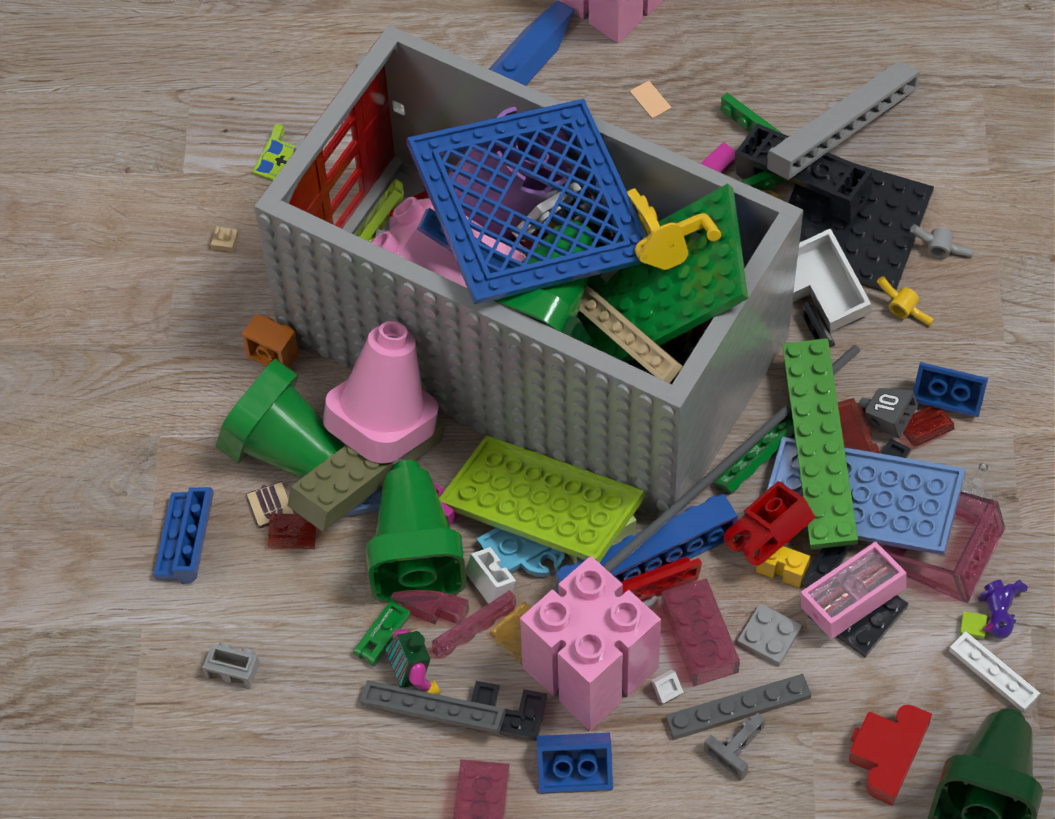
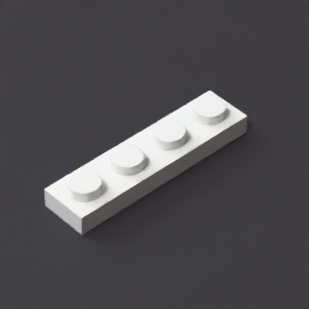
M966 631L950 646L949 652L1021 712L1024 713L1039 698L1040 692Z

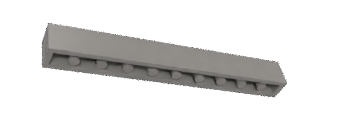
M900 61L888 67L871 81L863 84L858 90L850 93L845 99L837 102L832 108L824 111L819 117L811 120L809 124L798 129L796 133L785 138L783 142L772 147L767 155V169L789 180L915 91L920 71Z

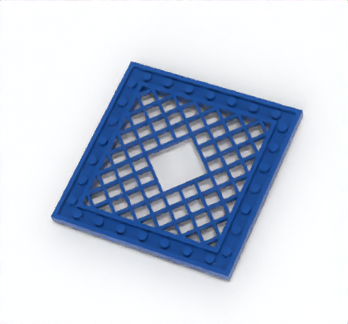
M585 99L407 138L406 143L474 305L643 264L635 253V247L647 235ZM560 130L572 135L569 142L557 137ZM538 135L550 140L547 147L535 142ZM574 139H575V142H576L577 146H575V145L572 144L573 141H574ZM516 140L528 145L525 152L513 147ZM553 142L566 147L562 155L550 149ZM494 145L506 150L503 157L491 152ZM531 147L544 152L540 160L528 154ZM569 149L581 154L577 162L565 157ZM472 150L484 155L480 162L468 157ZM509 152L522 157L518 165L506 159ZM547 154L559 159L555 167L543 162ZM449 155L461 159L458 168L446 162ZM487 157L499 162L496 170L484 165ZM525 159L537 164L533 172L521 167ZM583 159L585 161L586 166L581 164ZM562 161L574 167L571 174L559 169ZM465 162L477 167L473 175L462 170ZM503 164L515 169L511 177L499 172ZM540 166L552 172L549 179L537 174ZM446 168L455 172L451 180L446 171ZM481 169L492 174L489 182L477 177ZM577 169L590 174L586 182L574 176ZM518 171L561 191L544 224L501 204ZM458 174L470 179L467 187L454 182ZM555 174L568 179L564 187L552 181ZM496 177L508 182L505 189L492 184ZM591 179H593L595 186L590 184ZM571 181L583 186L580 194L567 189ZM473 182L486 187L482 195L470 190ZM455 189L463 192L460 199H458ZM489 189L501 194L498 202L485 197ZM586 189L598 193L595 201L583 196ZM467 194L479 200L475 207L463 202ZM564 194L577 199L573 207L561 201ZM600 199H602L604 206L598 203ZM580 201L592 206L589 214L576 209ZM482 202L494 207L491 215L479 210ZM558 206L570 211L567 219L554 214ZM463 208L472 212L468 220ZM595 208L607 213L604 221L592 216ZM498 209L510 214L506 222L494 217ZM573 213L585 219L582 227L570 221ZM475 214L487 219L484 227L472 223ZM513 217L525 222L522 230L510 225ZM609 218L611 219L613 226L607 223ZM551 219L563 224L560 232L548 227ZM589 221L601 226L598 234L585 229ZM491 222L503 227L499 235L487 230ZM529 224L541 229L538 237L525 232ZM567 226L579 231L576 239L563 234ZM604 228L616 233L613 241L601 236ZM472 229L480 232V235L477 238V240L475 239ZM507 229L518 234L515 243L503 237ZM544 232L557 237L553 245L541 239ZM582 233L595 239L591 247L579 242ZM484 235L496 240L492 248L480 243ZM522 237L534 242L531 250L518 245ZM560 239L572 244L569 252L556 247ZM598 241L606 244V246L595 248ZM499 242L512 247L508 256L496 250ZM538 244L550 250L547 257L534 252ZM576 246L585 250L573 253ZM480 249L489 253L486 260H484ZM515 249L528 255L524 263L512 258ZM553 252L562 255L560 257L550 259ZM492 255L505 260L501 268L489 263ZM531 257L540 261L528 264ZM508 262L517 266L515 268L505 270Z

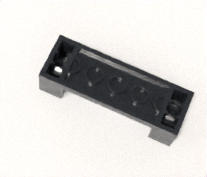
M757 123L735 152L736 175L747 179L766 171L785 179L767 169V155L772 147L777 146L789 136ZM828 152L788 180L831 198V215L848 223L853 221L872 194V170Z

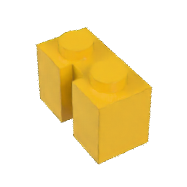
M783 546L764 563L756 566V572L771 578L778 574L783 576L782 582L800 588L802 579L808 571L810 556Z

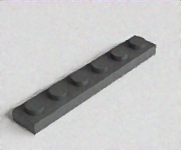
M800 674L670 713L665 716L673 740L755 716L757 712L762 714L811 699V692L804 675Z
M367 680L360 700L361 705L365 707L499 734L506 713L505 709L501 707L403 687L400 688Z

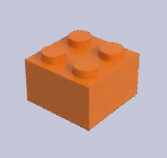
M256 313L242 333L247 357L262 365L268 366L274 359H277L290 369L299 356L295 331L288 325L276 323L268 316L263 317Z

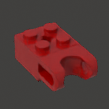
M777 481L744 510L745 515L725 532L724 542L733 551L740 552L743 550L745 559L750 564L759 566L816 517L804 497L780 481ZM741 535L735 542H733L735 536ZM759 549L758 554L754 556V552Z

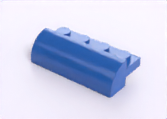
M211 487L189 488L188 492L171 493L154 571V577L157 580L179 579L182 584L191 583L196 580L214 495Z

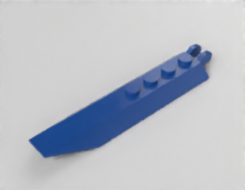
M558 0L554 2L519 34L492 64L489 70L526 86L558 51L574 9Z

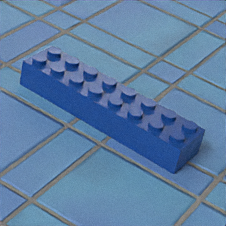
M724 494L712 496L705 503L698 506H690L683 513L670 519L618 565L611 574L622 582L687 556L689 559L694 558L725 543L724 534L737 522L738 515ZM639 534L629 535L620 543L612 545L600 561V564L604 566ZM581 559L571 566L565 565L556 572V593L558 595L559 583L585 560Z

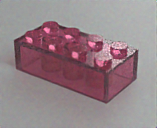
M707 578L663 591L661 605L693 687L739 673L740 659Z
M460 759L453 819H505L510 783V764Z

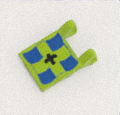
M275 124L271 137L252 171L254 175L273 181L295 150L293 148L295 145L280 141L285 135L282 125Z

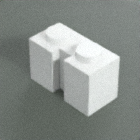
M491 547L472 553L465 571L490 606L510 599L516 582L506 567L502 569L499 567L501 560Z

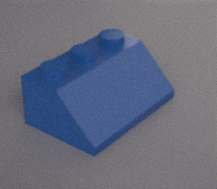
M920 362L913 391L917 403L979 417L988 378Z
M610 732L537 736L539 793L613 789Z

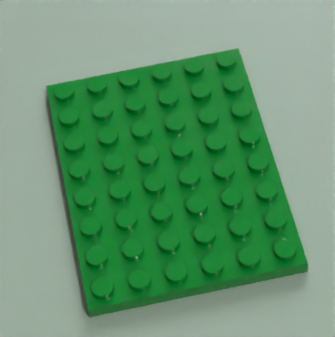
M728 183L658 222L660 227L668 223L677 224L695 215L705 213L709 215L718 230H720L721 237L719 240L710 241L707 238L705 228H701L684 236L688 256L683 263L664 270L643 263L620 269L607 282L600 275L588 278L587 285L658 346L748 299L734 190ZM579 310V320L593 341V348L625 363L635 359Z

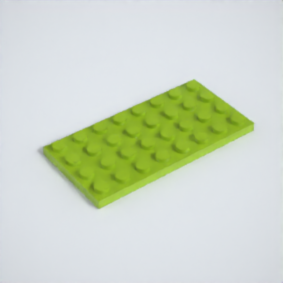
M397 179L393 181L354 235L369 242L375 239L377 228L382 230L389 221L390 211H394L403 201V183Z
M486 435L439 499L452 508L454 512L583 560L592 556L600 563L646 496L644 490Z

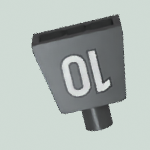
M889 388L877 389L872 399L862 397L858 404L859 410L865 412L868 424L871 427L896 438L901 437L918 407L914 391Z

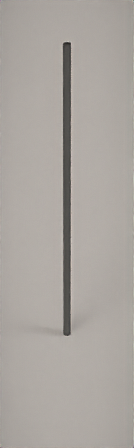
M853 345L832 364L833 375L860 352V348L857 345ZM790 402L603 567L611 573L791 413Z

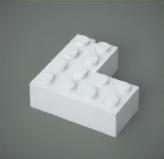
M828 229L799 243L793 302L811 295L830 332L870 314L871 303L832 230Z

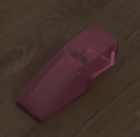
M412 590L394 592L391 596L392 601L409 610L411 615L435 625L439 617L461 626L469 612V602L467 599L443 592Z

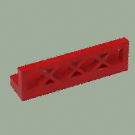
M687 556L621 582L623 584L622 595L630 590L638 599L644 601L696 581L700 574L702 562L699 558L690 561Z

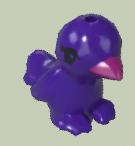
M1001 579L987 584L984 587L985 591L978 597L979 602L986 601L991 612L990 620L982 630L990 632L998 639L1007 638L1012 633L1016 622L1014 619L1015 615H1010L1008 610L1012 605L1014 596L1017 593L1026 592L1028 586L1022 583L1021 580L1004 586Z

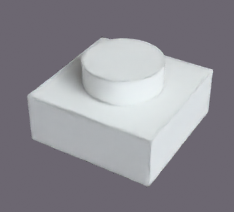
M672 669L651 680L661 703H665L684 693L676 672Z

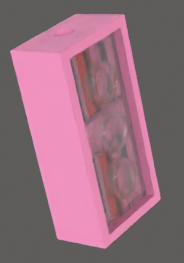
M875 541L801 591V608L833 639L906 589L907 573Z

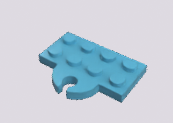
M495 528L477 538L480 548L483 550L491 547L501 560L499 567L501 569L506 567L510 573L522 567L530 575L547 577L550 576V572L547 567L541 564L543 560L551 559L557 572L564 563V552L499 528Z

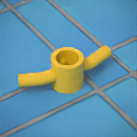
M884 276L877 280V283L884 292L893 299L889 304V309L895 316L905 319L911 314L914 318L928 326L933 324L934 318L915 307L920 300L913 290L903 287L897 292Z

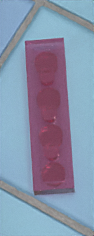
M509 590L432 641V648L435 655L440 658L443 655L451 654L456 649V646L462 642H469L482 629L486 630L493 626L495 621L502 616L510 615L516 608L515 595Z

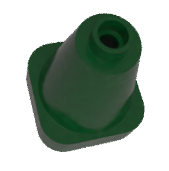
M1004 708L989 714L962 754L954 755L945 761L927 819H1037L1043 797V788L1033 778L1032 728L1025 720L1023 714L1011 708Z

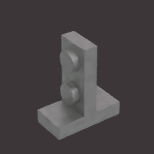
M758 712L753 718L748 717L741 725L742 730L737 735L732 734L725 745L710 734L704 741V751L742 781L748 773V764L738 755L764 729L765 718Z

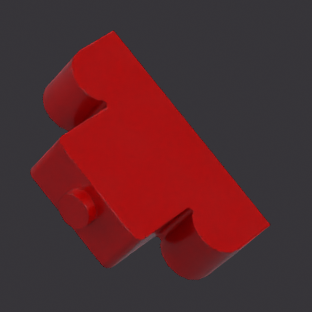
M908 704L901 706L897 710L895 722L873 712H868L861 728H855L850 740L854 743L850 750L849 762L870 771L866 782V791L870 796L893 806L930 725L932 713Z

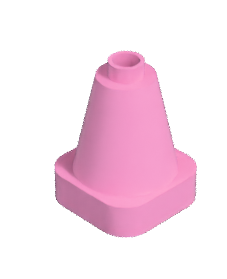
M388 321L374 328L369 333L348 380L329 391L325 401L323 416L325 428L364 458L376 463H389L397 460L430 438L436 426L438 403L434 397L422 389L416 341L412 333L403 324Z

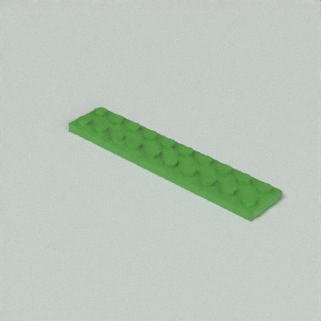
M828 338L783 343L803 497L816 517L807 525L810 549L858 544Z

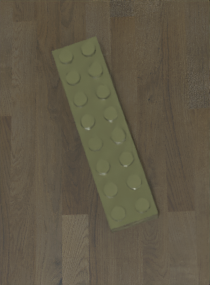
M437 415L433 435L397 460L389 463L372 462L348 445L344 446L291 486L287 506L324 532L381 488L385 475L392 471V466L396 462L402 460L416 461L438 444L443 438L447 421Z

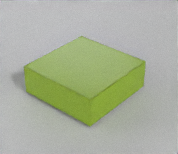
M963 611L960 636L966 631L974 639L984 640L985 631L982 629L986 626L987 615Z

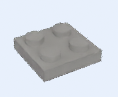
M760 603L738 638L737 645L780 666L800 633L802 624Z

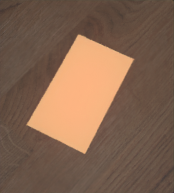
M650 81L630 90L632 95L652 118L672 108Z

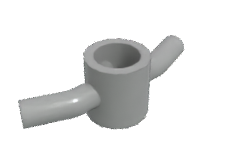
M916 224L910 228V232L929 243L927 251L934 258H946L950 252L956 255L972 257L973 249L952 244L953 233L948 229L935 228L929 234Z

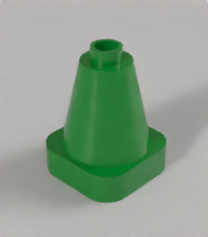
M571 221V222H573V223H575V224H577V225H579V226H581V227H582V225H583V223H580V222H577V221ZM563 225L556 226L554 230L560 232ZM567 226L563 234L576 239L579 231ZM582 233L579 242L591 247L593 238ZM548 234L543 240L553 245L557 237ZM560 239L556 247L569 252L572 244ZM538 244L534 252L547 257L550 250ZM576 246L573 253L585 250ZM553 252L550 259L560 257L562 255ZM531 257L528 264L540 261ZM589 277L493 301L562 332L569 316L577 317Z
M274 359L229 412L221 426L215 447L238 464L249 455L303 478L346 445L325 428L323 419L295 389L299 375L277 359Z
M413 460L396 462L392 466V471L385 475L375 538L366 544L371 594L375 600L389 603L392 600L396 603L448 597L460 593L466 587L462 536L458 531L450 528L430 473L420 468L419 463Z

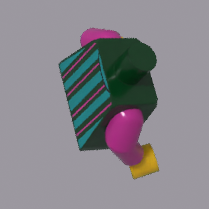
M395 630L393 632V640L385 648L399 687L416 686L424 692L437 695L441 693L435 680L430 682L425 678L430 663V656L424 644V636L417 630Z

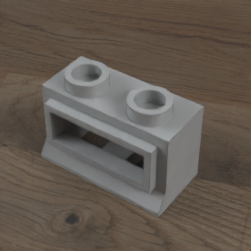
M220 642L219 645H211L202 669L205 678L210 679L211 673L214 672L221 674L222 680L228 683L232 682L233 677L244 680L245 687L251 689L260 663L258 655H255L254 651L243 648L241 651L235 650L231 645ZM218 656L225 659L247 664L246 668L219 662L215 659Z

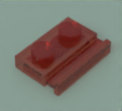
M929 406L913 414L903 434L914 447H917L954 430V422L940 408Z
M270 513L268 548L315 549L316 526L299 514Z

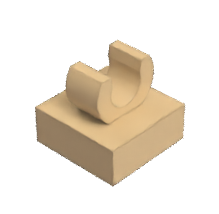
M216 226L211 248L213 250L233 252L238 237V230Z

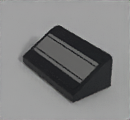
M808 302L804 303L802 316L814 339L828 338L829 348L835 346V341L819 311Z

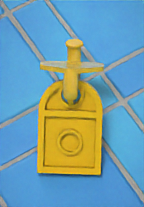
M635 188L627 191L647 235L635 247V253L641 262L664 270L683 263L688 256L684 236L701 228H705L707 238L710 241L720 239V230H718L709 215L705 213L695 215L677 224L668 223L660 227L657 221V214L652 206L649 207L646 197L644 195L640 196Z

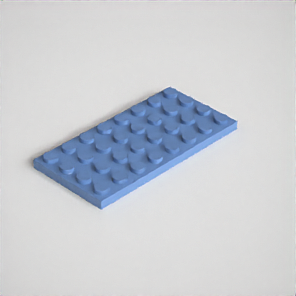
M782 437L767 490L777 481H780L803 497L796 441L793 438ZM844 447L858 540L872 543L876 541L878 544L945 556L966 473L965 468Z

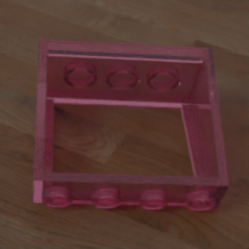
M961 491L955 517L974 524L976 527L954 571L903 557L907 550L905 548L884 545L883 549L907 573L906 577L959 601L968 603L1005 530V524L998 501Z

